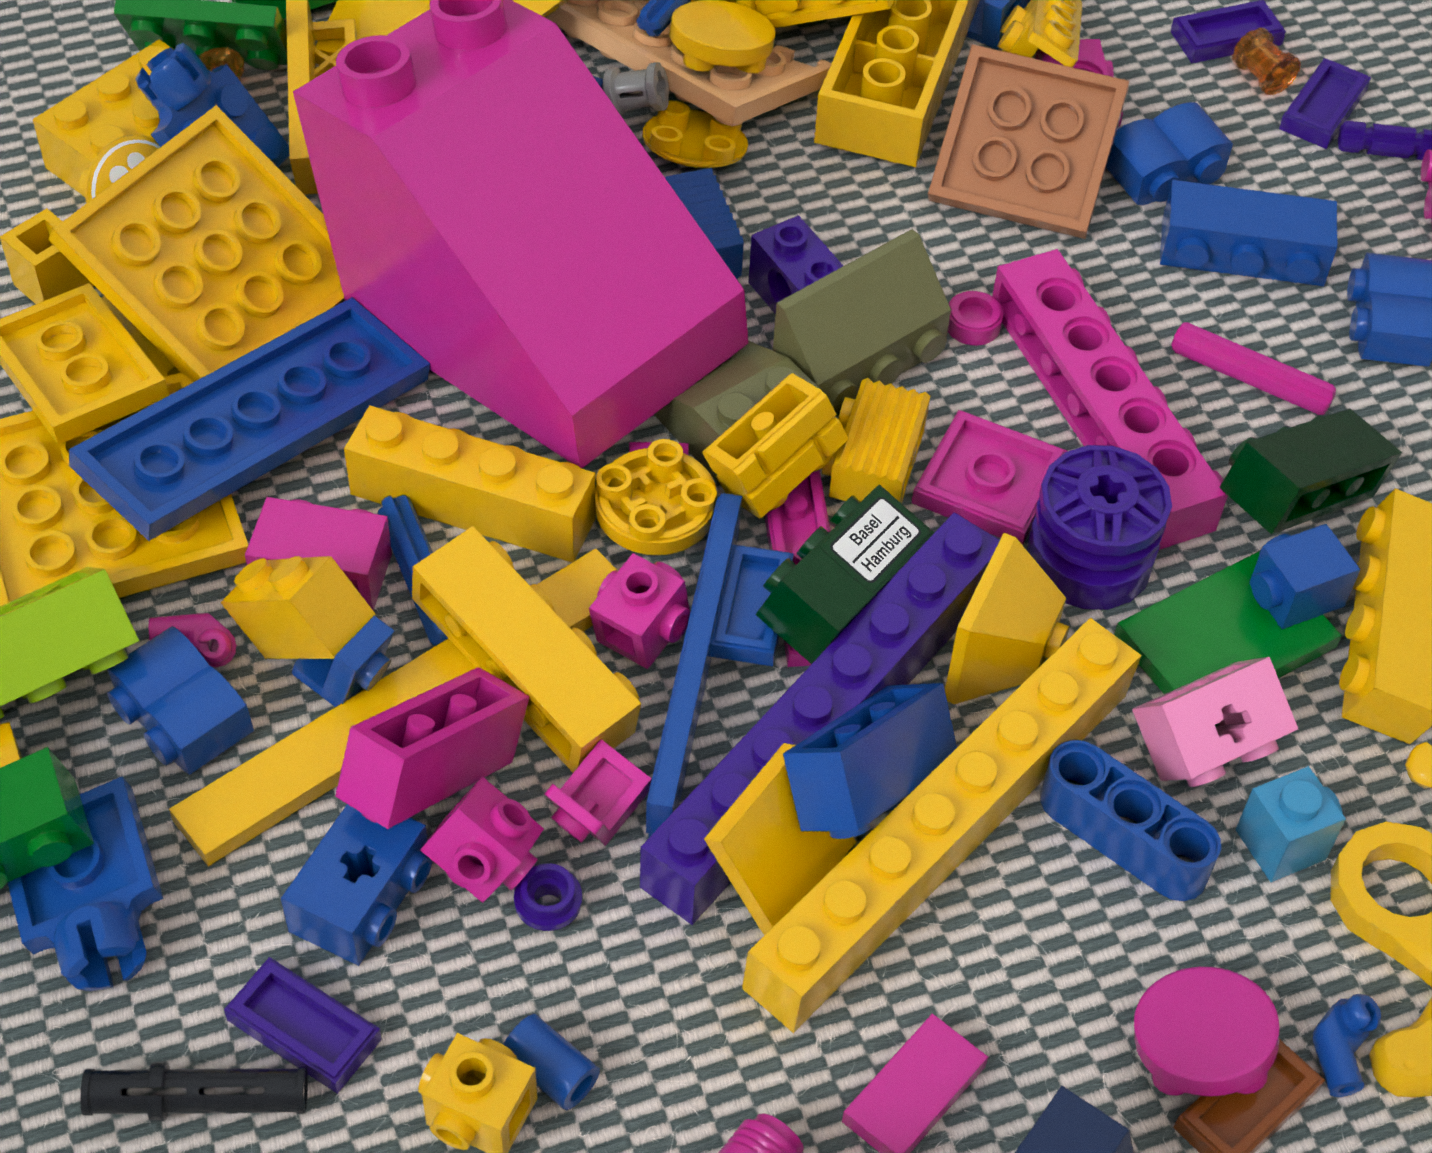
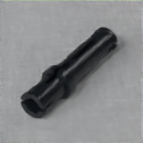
M152 1062L150 1069H85L80 1092L81 1111L83 1116H92L93 1114H148L150 1121H166L168 1114L274 1112L306 1114L308 1070L307 1067H298V1069H170L168 1062ZM263 1087L265 1092L263 1094L207 1095L205 1094V1088ZM130 1088H186L187 1093L185 1095H129L128 1090Z

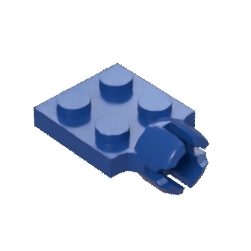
M180 43L176 45L175 50L172 48L165 49L147 63L148 68L151 70L150 76L144 68L137 74L135 80L138 88L158 111L160 122L151 133V136L160 147L217 105L277 167L289 156V144L227 64L209 71L193 49L185 43Z
M123 776L80 794L94 844L72 853L67 860L60 864L41 867L8 882L22 944L33 955L46 949L55 948L61 974L78 990L96 991L113 987V979L107 958L110 956H117L124 981L130 980L142 969L147 952L139 926L140 915L150 904L163 899L134 792Z

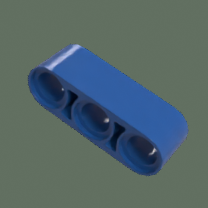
M1071 740L1063 742L1052 752L1040 791V802L1044 811L1053 820L1159 894L1171 900L1187 901L1195 899L1203 893L1221 851V839L1217 830L1208 821L1087 741ZM1066 780H1074L1082 785H1074ZM1120 817H1128L1135 820L1138 824L1129 823ZM1175 854L1184 855L1190 858L1193 862H1186L1184 860H1181Z

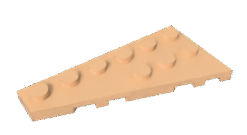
M569 0L546 17L563 29L568 36L586 42L600 50L604 57L617 60L634 71L647 69L650 63L660 62L667 74L669 91L675 93L679 100L692 103L713 115L714 119L719 123L732 127L820 90L832 64L822 59L817 63L816 67L793 60L795 50L776 45L766 60L765 69L759 73H746L736 67L714 65V68L709 71L690 69L683 64L684 53L670 39L671 23L659 36L651 37L645 30L639 29L636 21L640 16V11L648 3L645 0Z

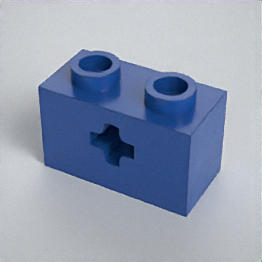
M347 804L281 897L288 932L359 966L372 946L380 947L384 944L395 925L397 908L409 891L416 893L423 886L430 873L433 861L420 850L428 840L426 825L408 818L386 829L380 824L369 821L361 812Z

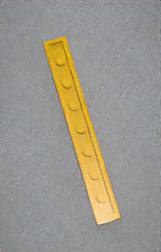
M595 548L536 585L540 586L547 593L554 605L555 613L571 629L578 628L581 631H585L593 626L589 607L597 598L603 580L610 572L617 569ZM449 638L379 680L369 691L364 689L346 700L343 704L341 703L169 808L172 821L209 867L338 786L351 726L475 669L474 665Z

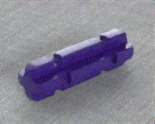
M1345 121L1339 130L1338 149L1353 153H1359L1360 150L1366 149V153L1371 155L1409 159L1410 155H1416L1417 160H1423L1426 150H1432V130L1423 129L1422 132L1416 133V128L1373 123V126L1369 128L1366 127L1365 122Z

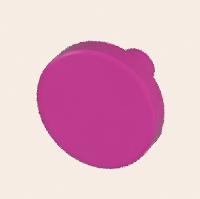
M1191 967L1165 975L1153 983L1142 995L1134 1015L1135 1045L1141 1061L1151 1073L1153 1084L1159 1091L1167 1095L1178 1096L1188 1093L1200 1096H1221L1235 1092L1250 1094L1263 1088L1267 1082L1268 1071L1276 1059L1279 1048V1018L1270 997L1260 986L1247 977L1222 968Z

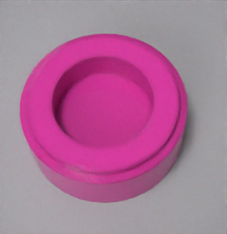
M966 291L957 294L950 300L951 314L948 333L955 340L963 344L978 346L988 344L998 337L1004 313L1001 304L993 296L980 291Z

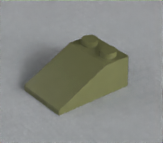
M749 341V344L689 389L675 397L673 401L655 413L654 416L680 443H688V452L719 483L716 478L717 474L712 471L702 451L789 374L794 373L817 388L819 387L789 357Z

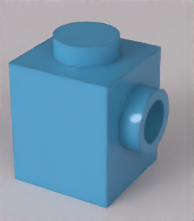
M1308 766L1253 788L1235 830L1269 881L1274 882L1326 860L1346 818L1342 813L1337 796L1331 789L1321 784Z

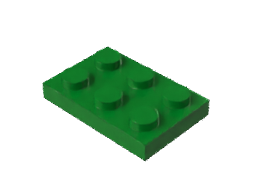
M115 0L114 15L139 51L160 39L174 50L176 45L180 43L187 44L193 49L203 64L222 66L226 64L227 60L247 62L251 67L262 70H275L278 68V65H287V26L277 6L206 0Z

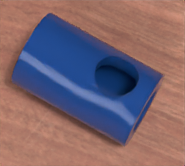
M536 1014L524 1018L511 1031L503 1044L516 1055L517 1060L535 1067L537 1087L566 1111L576 1106L588 1094L600 1074V1068Z

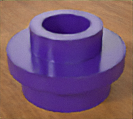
M544 863L534 866L515 887L514 906L516 913L526 925L541 931L561 929L573 922L581 910V886L576 877L560 865ZM552 895L557 897L560 902L546 906L538 904L537 900L543 896Z

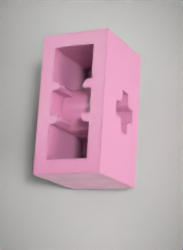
M1270 657L1235 662L1132 709L1160 781L1187 780L1189 787L1200 786L1224 776L1226 771L1223 764L1238 757L1241 758L1242 762H1250L1279 750L1276 740L1298 730Z

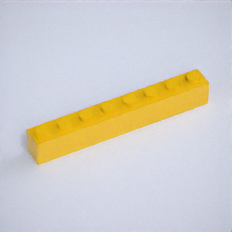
M1089 618L748 951L742 989L794 1033L1044 780L1048 762L1054 749L1063 742L1071 740L1082 741L1126 697L1142 655L1092 618Z

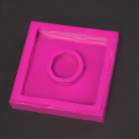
M958 410L915 486L911 503L948 518L955 512L991 535L1001 538L1003 533L1016 537L1023 545L1036 516V505L1040 497L1039 492L1048 467L1067 450Z

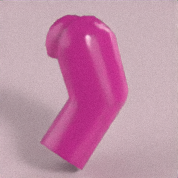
M209 613L149 618V640L173 626L188 638L212 667L226 665L233 659L236 653L235 637Z

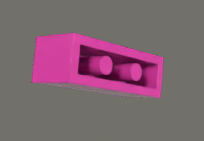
M477 667L351 726L335 797L361 812L369 821L380 824L386 829L397 825L477 782L482 776L486 777L513 763L530 696Z

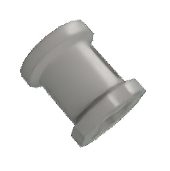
M660 62L650 63L647 69L621 72L617 67L606 69L603 77V91L620 115H624L627 109L652 107L655 111L667 109L669 103V84L666 71Z

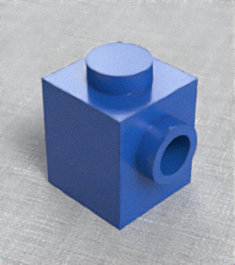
M1323 524L1292 536L1290 534H1281L1268 541L1260 550L1249 584L1257 603L1263 609L1270 612L1281 629H1285L1345 607L1361 569L1329 526Z

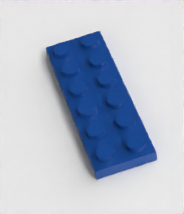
M352 297L70 448L69 466L150 541L361 419L369 405L380 408L427 381L430 363Z

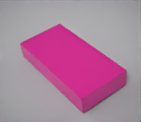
M932 1013L844 1110L842 1123L879 1153H911L986 1066L988 1056Z

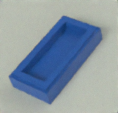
M733 544L711 641L710 657L773 667L779 635L755 614L771 594L763 587L764 583L787 558L793 562L794 553Z

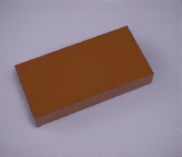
M1279 1039L1276 1059L1268 1071L1267 1082L1262 1089L1250 1094L1235 1092L1221 1096H1200L1177 1118L1173 1128L1199 1153H1255L1320 1090L1325 1079Z

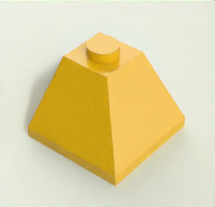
M1003 533L957 626L945 686V694L949 703L958 704L1022 685L1044 663L1045 659L1049 658L1066 641L1070 626L1060 623L1066 597L1019 540L1009 534Z

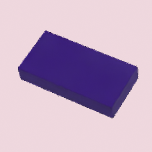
M1264 0L1173 18L1170 30L1191 64L1280 46L1283 44L1286 30Z
M1324 58L1283 114L1279 129L1327 149L1339 132L1341 125L1348 119L1366 93L1371 77Z
M271 957L264 962L224 1008L228 1022L294 1066L307 1067L308 1075L337 1094L382 1040L380 1028Z

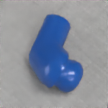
M1354 994L1349 999L1343 998L1338 1000L1314 1028L1313 1044L1329 1093L1333 1097L1353 1095L1361 1091L1365 1086L1354 1053L1369 1036V1031L1376 1029L1381 1022L1379 1006L1367 995Z

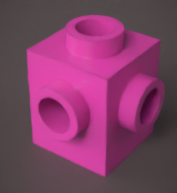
M632 553L619 571L614 570L606 576L599 588L597 598L589 607L597 642L646 669H649L669 642L675 643L682 637L687 629L691 612L685 580H683L681 575L674 568L663 562H655L653 564Z
M482 776L444 817L420 850L441 867L454 883L467 889L484 903L502 883L510 890H513L531 870L537 858L529 851L544 828L530 817L528 811L520 803L506 797Z

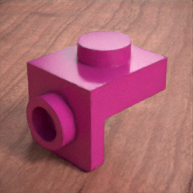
M600 739L562 788L559 789L552 784L544 795L558 808L551 816V819L581 843L590 833L606 846L649 793L652 778Z

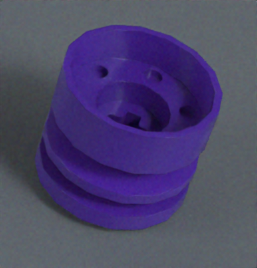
M1087 445L1065 452L1049 465L1042 481L1027 551L1064 594L1066 604L1081 609L1109 610L1130 603L1146 589L1154 568L1160 542L1172 509L1169 485L1154 465L1131 451L1115 446Z

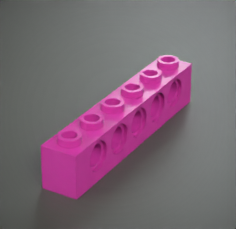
M1058 249L998 266L992 296L998 300L1003 308L1002 323L1083 446H1115L1137 453L1154 465L1169 485L1172 509L1159 550L1215 532L1228 497L1219 488L1223 482L1222 476L1210 468L1198 451L1192 433L1187 428H1182L1168 408L1166 398L1161 389L1152 385L1139 366L1133 349L1124 345L1111 326L1110 318L1105 309L1100 306L1098 307L1085 289L1080 273L1069 266Z

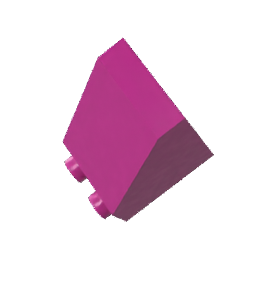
M430 0L429 10L388 35L364 37L349 43L338 53L335 67L293 91L345 301L353 297L430 363L431 371L570 463L583 468L673 401L675 397L689 389L749 344L744 289L557 24L512 0Z

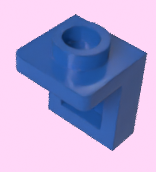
M373 616L335 655L334 659L299 658L294 663L292 674L336 707L356 695L361 688L369 691L381 679L391 663V660L385 656V653L395 631L376 616Z

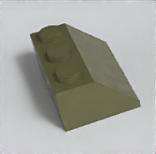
M911 229L776 303L773 351L789 357L828 396L836 413H840L845 397L856 399L863 379L869 378L873 383L880 380L884 385L893 383L900 374L921 362L932 361L945 349L951 308L920 235Z

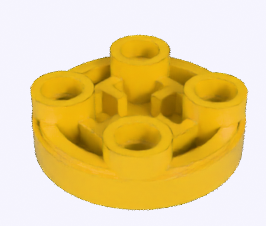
M718 0L694 1L678 7L672 14L669 33L673 44L684 53L683 64L688 68L696 71H709L714 68V65L736 67L746 73H759L765 69L766 60L773 50L776 34L772 22L758 11L740 4Z
M670 439L655 440L648 448L626 453L599 469L596 475L595 490L596 517L604 533L621 547L640 554L668 555L690 548L698 543L710 530L717 500L715 482L709 471L699 461L683 453L682 446L676 441Z

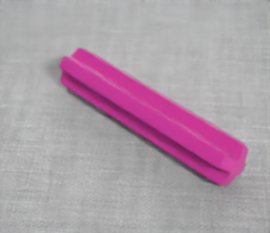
M1183 322L1173 337L1171 347L1175 353L1315 414L1324 415L1335 398L1336 388L1333 384L1188 322Z

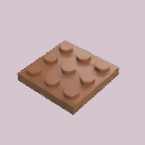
M972 44L928 191V200L1086 239L1128 93L1129 81Z

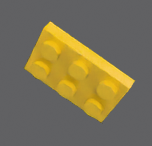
M90 283L0 319V365L58 445L131 413L140 411L169 396L165 378Z

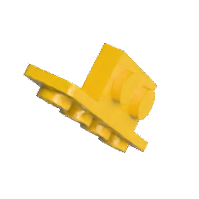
M1030 0L1025 9L1017 5L1000 30L1004 35L998 47L1003 52L1032 58L1036 51L1040 49L1064 66L1073 68L1078 61L1083 2L1081 0Z

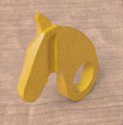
M1387 821L1356 831L1339 853L1331 869L1330 900L1349 931L1401 963L1432 988V912L1427 915L1414 917L1394 914L1376 903L1367 892L1362 879L1363 867L1373 861L1391 859L1405 862L1421 871L1432 884V833L1422 827ZM1432 997L1421 1016L1409 1027L1390 1031L1376 1039L1372 1045L1369 1057L1373 1075L1381 1087L1397 1097L1432 1096Z

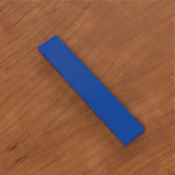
M721 493L720 497L717 496L647 798L646 833H648V838L680 804L711 664V641L732 546L733 544L737 545L742 504V496Z

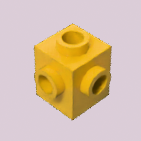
M457 1033L445 1055L440 1053L434 1054L421 1076L418 1092L422 1094L426 1125L430 1126L431 1132L439 1140L456 1149L467 1150L471 1145L486 1153H508L537 1101L535 1067L517 1060L516 1055L509 1048L495 1040L482 1038L477 1042Z

